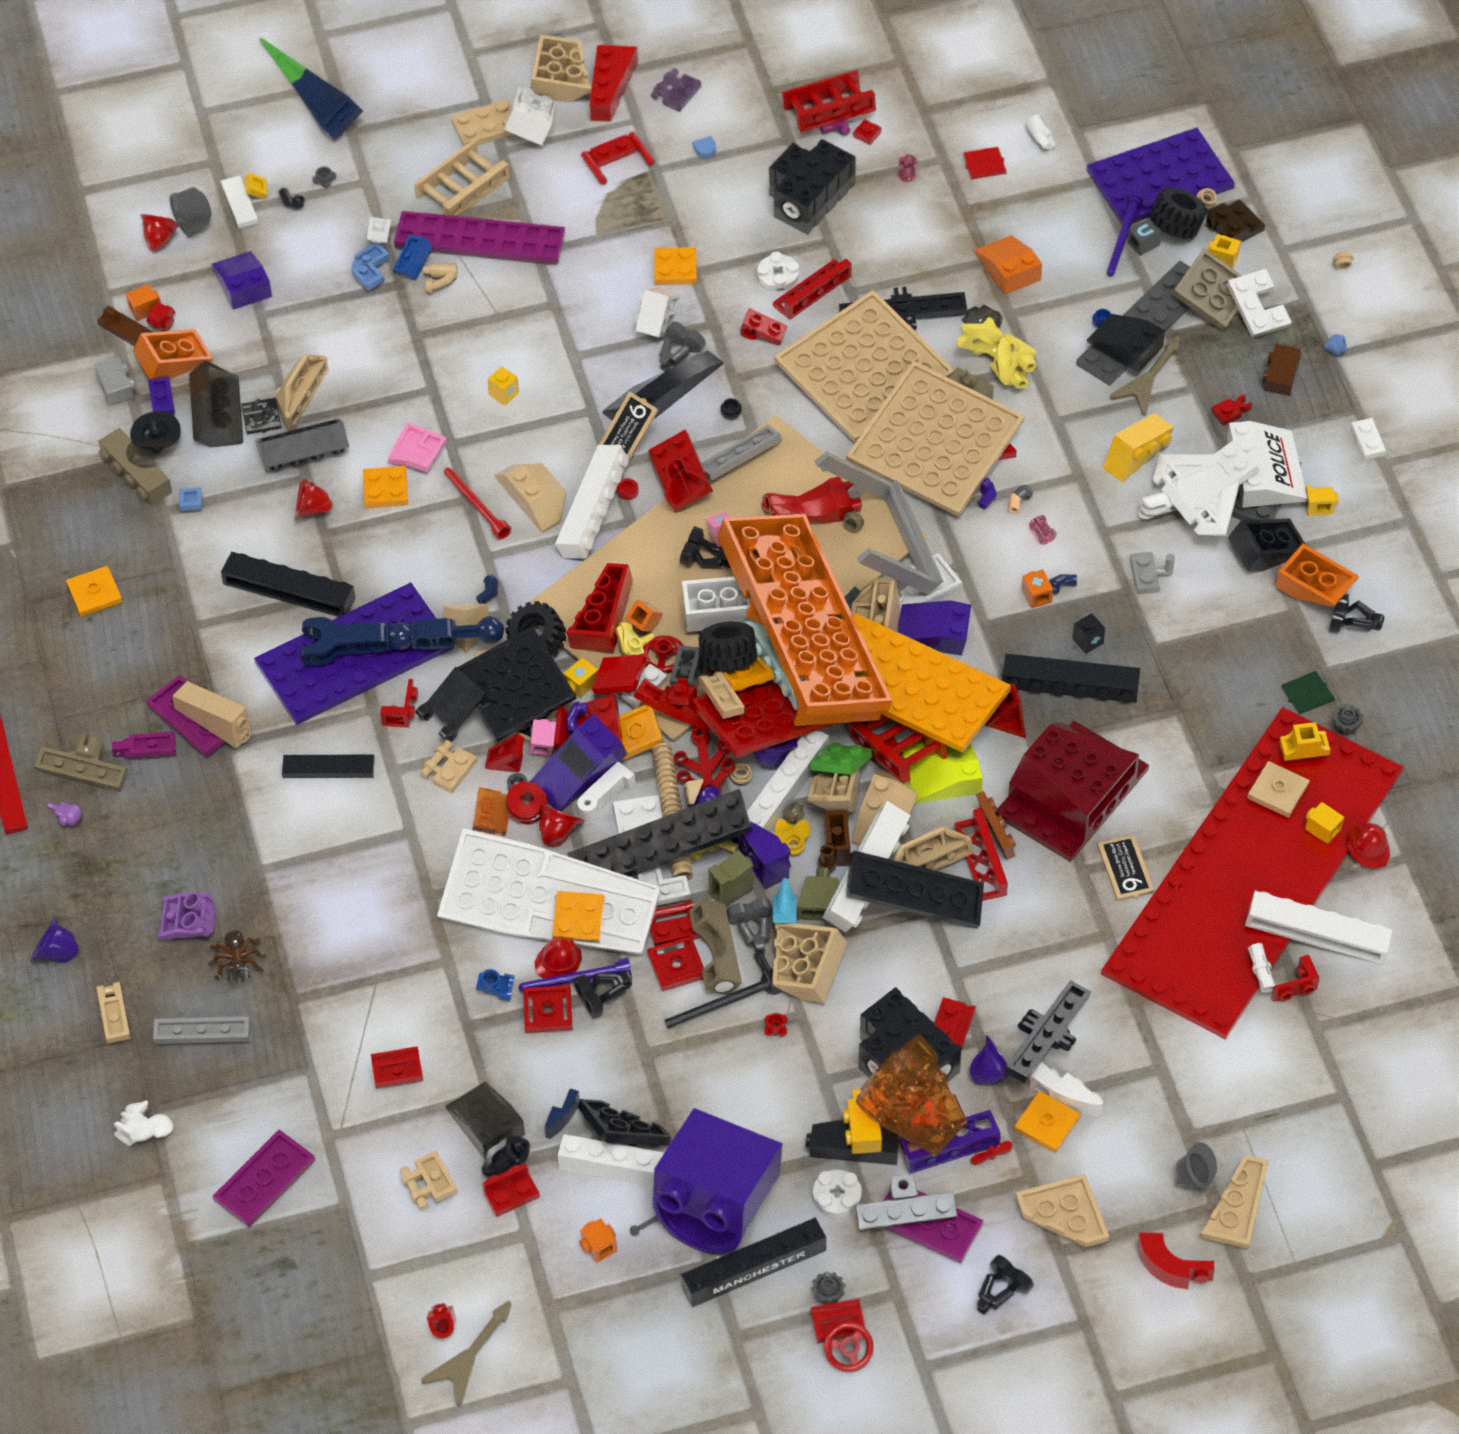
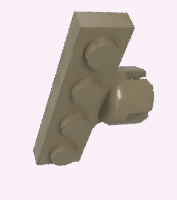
M82 734L78 737L74 750L68 753L41 747L34 765L36 770L121 791L128 770L123 766L100 761L104 748L101 739L91 736L90 740H88V734Z

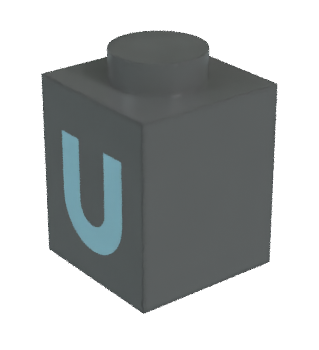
M1147 219L1129 229L1128 244L1141 256L1160 246L1162 231L1150 219Z

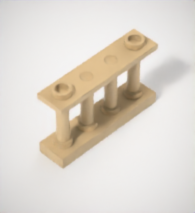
M473 139L414 183L416 198L420 199L425 194H429L443 205L444 215L460 216L510 178L509 166L503 160L493 166L478 154L477 141ZM473 160L487 172L478 177L464 165ZM458 171L472 183L463 188L452 180L450 176ZM443 182L457 194L448 199L437 191L435 187Z

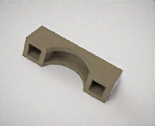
M120 427L98 441L101 458L111 464L116 474L123 476L126 484L136 490L141 500H146L152 506L172 493L170 479L157 466L141 468L130 462L135 454L133 443Z
M702 899L689 911L693 931L705 939L713 955V960L702 969L705 988L708 991L727 995L740 986L742 980L725 904Z

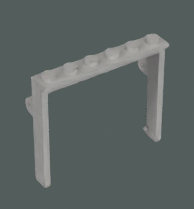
M827 451L815 460L816 466L821 468L822 471H828L854 484L848 489L850 498H858L865 492L870 491L886 500L916 569L870 548L857 557L860 564L897 580L898 592L910 586L929 594L944 582L898 480L891 483Z

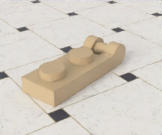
M716 672L713 676L709 677L707 675L699 676L700 688L705 690L723 719L744 714L745 706L722 672Z
M115 982L112 986L104 987V985L96 986L107 1044L131 1039L120 982Z

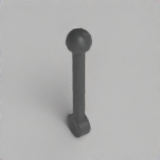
M654 1216L639 1226H631L630 1234L632 1236L639 1235L640 1230L659 1219L657 1216Z

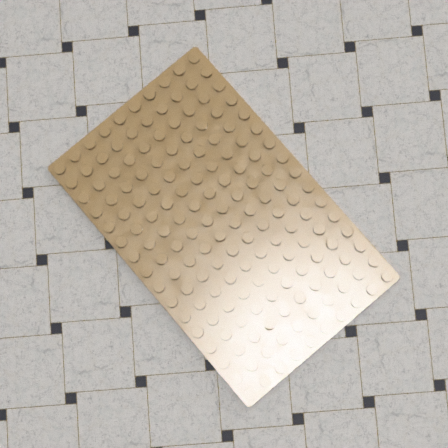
M773 416L752 433L766 425H770L781 434L782 441L721 475L719 478L713 481L709 480L713 492L677 512L673 510L665 498L530 602L534 604V601H539L541 605L544 602L549 607H552L563 621L567 632L568 628L573 626L578 611H581L586 604L585 599L588 594L593 592L594 584L606 564H629L633 583L622 622H628L625 617L636 600L647 601L661 611L663 615L652 632L642 631L632 624V629L639 638L649 633H652L654 637L667 635L677 638L684 646L699 647L698 636L702 631L687 632L682 581L734 577L731 568L724 566L701 567L697 559H695L690 567L680 564L681 552L688 541L693 527L702 528L704 539L714 543L710 539L706 518L727 512L731 518L771 516L769 512L761 507L764 494L778 493L799 496L823 484L829 478L838 476L828 471L824 472L821 468L817 467L815 460L823 452L781 418ZM870 491L860 496L862 508L857 513L864 519V525L861 530L850 532L844 527L843 521L827 523L809 521L844 597L854 586L861 593L873 578H880L884 575L858 562L857 557L868 548L898 562L909 555L887 503ZM922 532V534H923V536H924V538H925V541H926V540H927V535H926L924 532ZM702 546L700 547L699 552L704 559L716 557V554ZM537 625L541 630H545L546 625ZM566 637V641H562L564 644L563 648L576 660L583 657L598 670L603 657L626 656L622 652L618 638L614 652L572 649L568 637ZM650 649L648 657L652 663L657 665L659 658ZM676 655L670 656L666 660L665 666L674 664ZM703 666L701 676H712L709 670ZM672 672L666 673L668 680L661 686V690H664L667 685L671 687L670 678ZM698 685L696 696L699 697L707 694L705 690H702L700 688V685ZM622 692L616 693L618 696L622 698ZM627 702L632 708H637L631 703ZM655 710L661 732L672 741L678 739L694 726Z

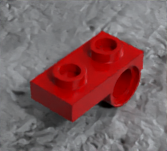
M749 308L741 325L740 333L746 339L755 340L761 337L779 346L787 325Z

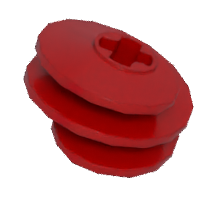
M519 782L513 785L507 793L506 807L508 813L522 824L537 823L541 820V803L547 806L545 792L540 786L532 782Z

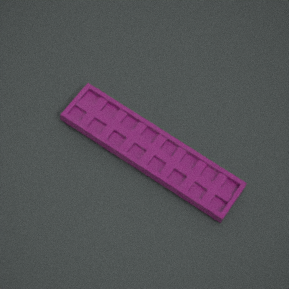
M401 211L394 239V247L403 248L408 236L413 235L425 237L432 243L430 251L558 264L565 237V227Z

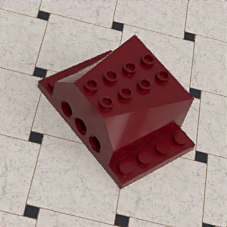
M1074 720L1069 726L1062 722L1050 724L1024 753L1009 783L1008 797L998 807L995 814L997 817L1001 815L1006 824L1067 861L1072 862L1147 773L1149 764L1140 760L1139 754L1118 747Z

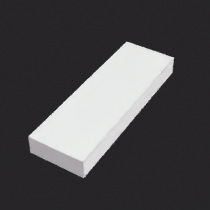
M241 176L222 180L221 186L238 229L258 224L257 216L249 196L245 192Z

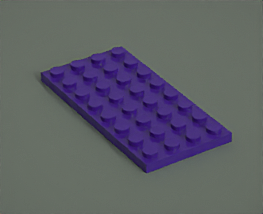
M410 582L331 621L337 625L379 622L389 623L391 627L397 622H405L411 626V621L416 622L422 619L437 618ZM302 634L255 657L254 661L294 723L298 725L454 649V646L440 649H413L411 645L404 650L394 649L391 646V651L339 655L327 665L310 666L301 660V651L304 646L315 644L319 640L309 639Z

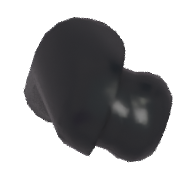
M287 188L279 190L278 193L284 206L294 209H300L304 206L305 198L302 195L291 197Z

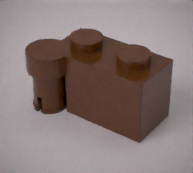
M1275 344L1274 352L1270 351L1267 364H1270L1269 370L1265 369L1262 382L1266 383L1265 391L1287 396L1291 395L1301 358V349Z
M847 810L824 812L825 845L820 848L818 868H827L830 870V873L836 869V865L850 863L851 849Z

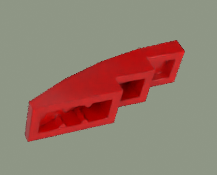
M643 679L633 696L636 699L674 719L711 730L691 707V704L689 706L668 704L667 695L672 690L668 685L664 690H661L646 679Z

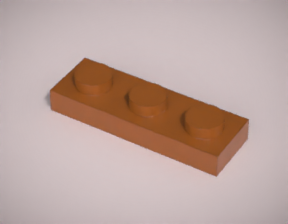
M984 791L976 794L979 806L982 808L1006 859L1014 857L1013 847H1016V844L1011 834L1006 835L1004 829L1007 826L1002 816H996L994 810H997L993 798H987Z

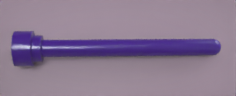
M1132 188L1129 190L1127 196L1129 206L1107 269L1109 277L1115 274L1136 209L1144 201L1145 193L1140 189Z
M629 958L619 959V962H615V965L522 982L519 984V990L523 992V988L548 987L572 983L574 978L583 974L588 979H593L596 973H618L619 975L625 971L631 973Z

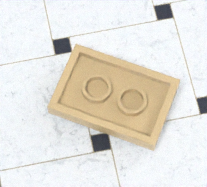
M508 99L451 116V122L463 146L473 139L477 141V145L515 135L504 130L511 109Z

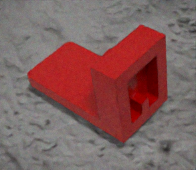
M408 679L404 707L395 705L381 706L382 726L409 728L410 720L415 718L413 701L418 699V687H414L413 679Z
M1309 954L1300 956L1299 965L1296 967L1299 979L1273 987V1002L1279 1000L1286 1001L1293 996L1307 995L1317 990L1320 977Z

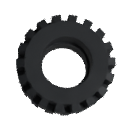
M1167 187L1159 192L1149 216L1154 225L1168 235L1176 238L1191 239L1198 234L1207 215V208L1194 194L1183 189Z
M534 601V604L527 602L525 603L526 606L522 607L520 605L517 607L518 611L516 613L513 611L510 614L512 619H508L506 623L509 626L505 628V632L508 635L506 636L507 640L532 626L546 625L544 632L539 637L549 653L556 656L558 654L557 650L562 649L564 646L562 641H566L567 637L565 635L566 627L556 611L549 607L547 603L543 602L541 605L539 601Z
M735 621L720 622L706 627L699 633L701 663L707 669L719 672L735 671L748 667L757 659L755 631L747 623Z

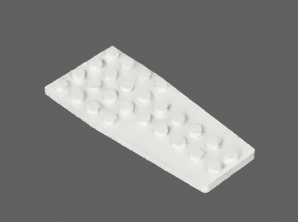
M463 828L437 917L506 935L550 941L553 938L557 891L604 894L605 901L600 942L573 940L575 945L641 955L645 950L660 897V889L656 885L531 844Z

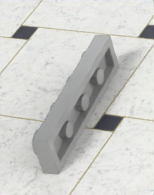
M766 425L702 462V466L708 479L713 481L782 441L781 434L770 425Z
M249 1016L154 1019V1044L249 1042Z

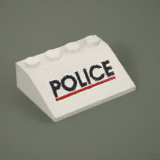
M1253 421L1229 423L1228 444L1235 440L1259 469L1257 473L1239 485L1238 491L1242 508L1308 501L1291 430Z

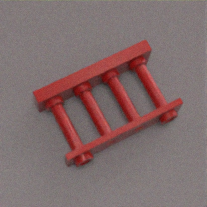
M858 70L782 92L783 109L786 111L795 108L797 111V126L800 133L877 111L874 91L862 92L860 90ZM850 91L854 94L845 98L841 96V94ZM830 97H833V99L835 100L825 104L822 101L823 99H827ZM810 103H814L816 105L808 109H805L803 107V105Z
M882 714L879 720H872L866 724L860 721L847 722L850 738L858 745H861L862 748H870L872 757L903 784L911 780L910 766L933 752L943 760L947 758V745L901 723L880 735L871 732L891 719ZM906 729L913 733V735L894 746H888L884 743ZM920 740L927 745L907 758H902L898 755Z

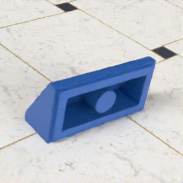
M409 235L393 272L409 279L417 280L431 250L432 243L425 237Z

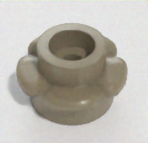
M847 512L844 516L843 525L848 531L856 532L862 529L864 519L857 512Z
M796 801L790 803L783 812L787 822H798L804 815L802 811L804 806L802 804L799 805Z

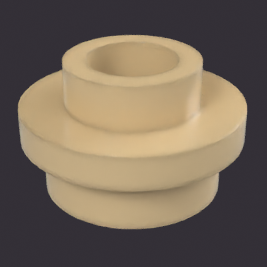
M1202 189L1196 196L1205 204L1207 209L1213 208L1217 203V195L1212 189ZM1203 197L1208 198L1209 202L1205 201Z
M1347 251L1338 252L1332 258L1333 264H1335L1337 269L1351 267L1354 260L1353 255Z
M744 762L736 763L735 771L730 773L731 780L736 784L750 782L753 777L751 767Z

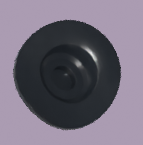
M162 411L149 412L140 416L134 422L130 431V438L134 446L142 449H151L154 454L160 453L164 448L173 446L179 441L181 436V426L178 419L174 415Z

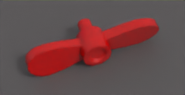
M1004 1141L996 1147L990 1146L986 1152L972 1156L970 1162L973 1165H978L987 1159L993 1160L996 1158V1155L1010 1152L1013 1145L1010 1141Z

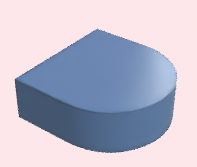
M712 136L692 142L693 148L699 157L710 158L715 155L716 143Z

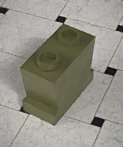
M737 850L719 865L715 864L708 869L709 895L716 902L725 904V908L730 906L732 901L753 891V863L750 858L743 856Z

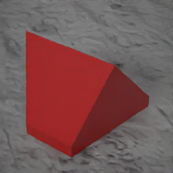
M1011 683V691L985 724L987 727L1026 738L1021 700L1015 684Z

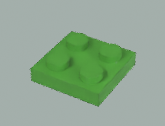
M837 742L831 743L810 761V769L852 775L872 757V752L870 748H862L861 745L845 746Z

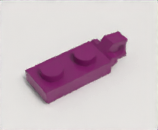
M175 732L129 735V738H125L124 741L112 742L113 756L132 759L176 755Z

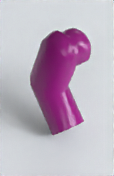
M842 120L819 129L822 134L839 129L840 134L844 135L850 132L848 126L850 124L846 120Z

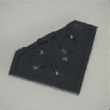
M579 1100L577 1108L598 1133L602 1141L607 1144L626 1143L631 1146L646 1144L651 1147H659V1145L669 1146L672 1137L659 1124L653 1122L650 1126L648 1123L641 1121L640 1116L626 1110H622L619 1113L617 1110L609 1108L610 1104L602 1100Z

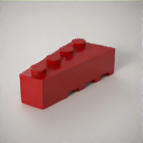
M597 45L590 98L591 121H612L620 104V98L626 91V85L632 78V72L638 65L637 46Z

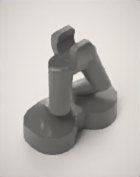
M673 321L666 329L669 337H665L659 354L660 369L666 371L672 365L676 366L690 350L695 352L701 351L706 345L704 337L695 330L689 331L679 322ZM672 343L683 345L674 354L670 353Z
M759 898L748 904L736 903L729 906L726 910L728 921L733 924H739L738 928L746 944L754 946L755 953L762 951L765 954V943L770 940L769 918L766 917L773 911L770 900L768 898ZM750 919L760 922L759 934L754 935L748 927L747 922Z

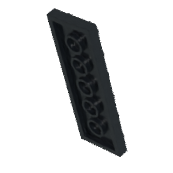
M855 850L850 854L846 897L976 929L980 926L984 890L983 882Z

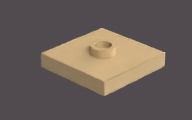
M1268 761L1248 793L1247 798L1289 818L1307 789L1310 780Z

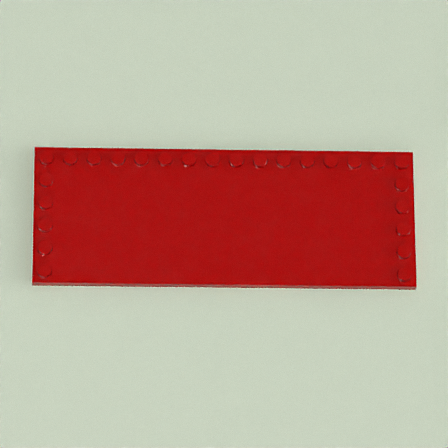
M1284 707L1280 709L1101 970V975L1225 1040L1260 988L1258 978L1252 970L1253 962L1248 947L1257 943L1263 944L1267 961L1270 962L1272 970L1292 940L1245 926L1254 892H1267L1271 896L1282 899L1287 898L1296 903L1314 906L1350 852L1347 845V835L1350 828L1358 827L1363 823L1368 824L1404 768V766L1319 724H1316L1318 731L1326 732L1330 755L1284 761L1280 737L1291 733L1293 725L1314 723ZM1268 761L1310 780L1307 789L1289 818L1247 798L1248 793ZM1321 802L1344 816L1341 831L1329 844H1326L1305 829L1307 813L1311 808H1317Z

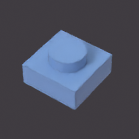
M201 487L179 489L180 511L202 510Z

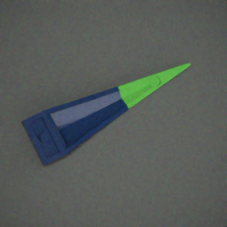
M260 38L262 44L296 89L319 125L334 140H337L363 110L349 96L315 75L263 38Z

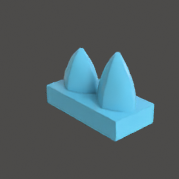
M784 878L779 887L778 894L774 895L773 923H796L797 895H793L788 880Z

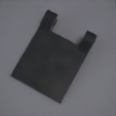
M455 667L429 700L420 705L415 713L420 718L428 721L435 712L448 724L438 734L444 740L447 739L453 742L459 728L487 694L460 669Z

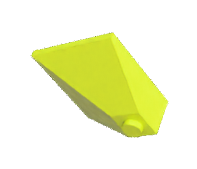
M923 742L915 743L903 751V757L907 758L927 745ZM972 743L969 744L963 753L947 746L946 759L943 760L933 752L910 766L911 780H909V783L918 794L915 804L982 792L983 777Z

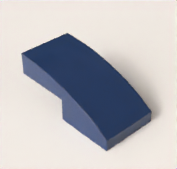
M569 1089L562 1108L552 1106L544 1126L546 1138H553L571 1120L580 1100L578 1090Z

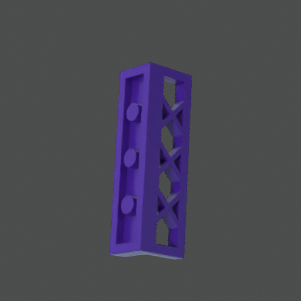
M986 1110L900 1137L899 1143L906 1157V1168L909 1174L985 1151L990 1146L996 1147L1000 1144L1001 1132L991 1110ZM988 1119L991 1126L981 1129L976 1127L978 1121ZM959 1127L968 1130L966 1135L963 1136L955 1135L953 1131ZM936 1134L945 1137L944 1141L938 1144L930 1141V1139ZM914 1141L923 1144L919 1150L910 1152L907 1145Z

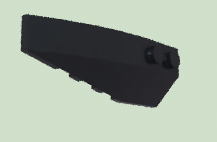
M708 350L693 356L633 386L605 408L602 413L613 421L630 391L641 399H647L649 404L659 409L655 416L657 418L722 366L723 361Z

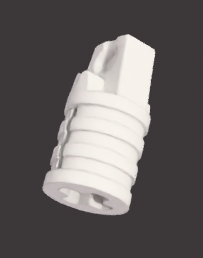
M1034 115L1026 121V127L1036 143L1044 149L1052 150L1056 144L1051 136L1052 132L1042 116Z

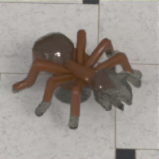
M234 930L226 934L224 938L225 945L218 942L216 945L210 946L213 950L221 948L226 954H215L213 960L208 962L209 966L216 964L219 958L228 959V961L219 964L218 972L214 976L215 980H218L222 975L223 968L227 965L231 966L227 970V980L230 981V973H232V978L236 983H238L239 977L242 983L244 982L245 971H247L248 978L251 977L249 967H245L247 962L251 963L260 973L264 972L255 959L247 958V955L255 953L258 957L265 958L266 954L260 953L256 948L245 951L250 943L255 945L260 942V938L253 940L249 937L245 941L243 934Z

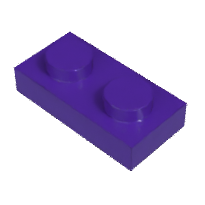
M169 377L148 380L153 412L162 411L174 415L175 408Z

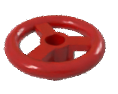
M667 635L653 638L643 647V654L647 659L645 665L651 664L664 673L672 672L674 664L665 666V662L670 656L677 655L678 647L684 646L683 643L677 638ZM650 649L659 658L657 665L652 663L648 657Z
M856 1322L839 1323L831 1328L826 1335L824 1341L825 1356L828 1362L840 1371H858L868 1364L873 1355L874 1344L869 1331ZM852 1329L856 1331L852 1337H846L841 1342L833 1340L835 1335L842 1330ZM863 1336L866 1342V1352L863 1358L858 1361L856 1355L860 1351L859 1340ZM847 1342H851L854 1346L850 1352L845 1349ZM831 1348L840 1349L844 1356L849 1357L851 1365L839 1362L834 1357Z

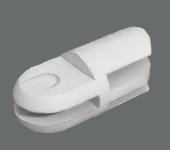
M1164 492L1142 497L1139 516L1142 519H1149L1177 511V509L1168 499L1167 495Z

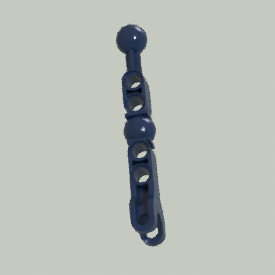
M493 616L482 618L478 625L456 626L455 621L452 619L438 618L422 619L416 622L411 621V626L405 622H397L391 627L389 623L379 622L337 625L326 617L308 618L302 623V632L307 638L318 639L319 641L315 644L304 646L301 651V660L306 665L317 666L327 665L339 655L391 651V646L398 650L407 649L411 645L413 649L450 648L455 645L456 639L478 637L486 644H494L502 639L505 629L501 620Z

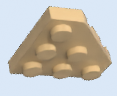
M1086 1174L1016 1192L1015 1198L1024 1219L1084 1247L1109 1241L1110 1236Z

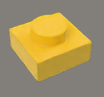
M248 172L244 177L245 192L264 199L267 196L266 179Z

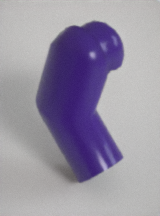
M985 478L980 485L983 496L977 504L981 509H986L997 495L995 486L989 478Z
M577 701L571 706L566 715L567 734H572L578 727L577 719L579 714H586V703Z

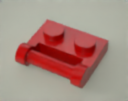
M691 899L684 900V903L656 909L650 929L654 947L692 936L693 940L700 939V935L694 932L689 914V911L693 908ZM683 912L687 913V916L660 922L655 920V918Z

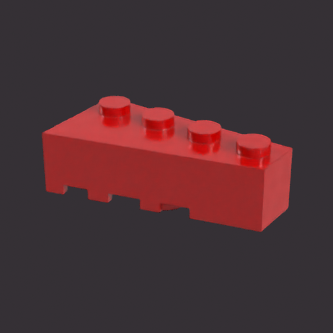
M606 564L594 584L593 592L588 594L585 599L586 604L581 611H578L573 626L569 627L566 632L572 649L614 652L618 638L616 628L623 620L633 583L629 564Z

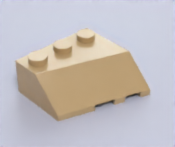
M540 34L530 87L535 94L545 95L554 100L571 102L591 92L592 89L588 80V72L585 68L581 42Z
M775 923L777 938L774 941L776 958L773 962V985L803 1001L825 1003L847 945L846 940L837 928L797 923Z

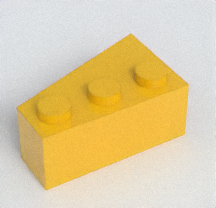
M1154 413L1115 434L1103 469L1123 483L1171 442V434L1174 427Z

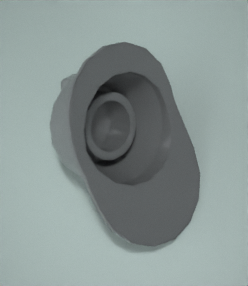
M1197 1142L1184 1157L1178 1160L1176 1164L1178 1175L1175 1180L1176 1184H1183L1186 1188L1205 1189L1208 1187L1217 1173V1161L1212 1149L1207 1144Z

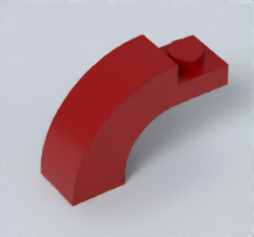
M1139 1232L1137 1246L1141 1261L1146 1269L1159 1281L1180 1289H1188L1189 1281L1198 1283L1213 1281L1214 1261L1178 1258L1167 1249L1164 1242V1233Z

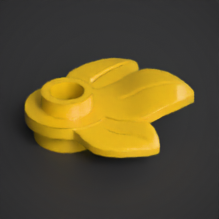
M779 818L775 825V833L773 834L777 835L782 843L788 845L791 855H798L805 849V840L810 836V826L806 819H802L795 825H792Z

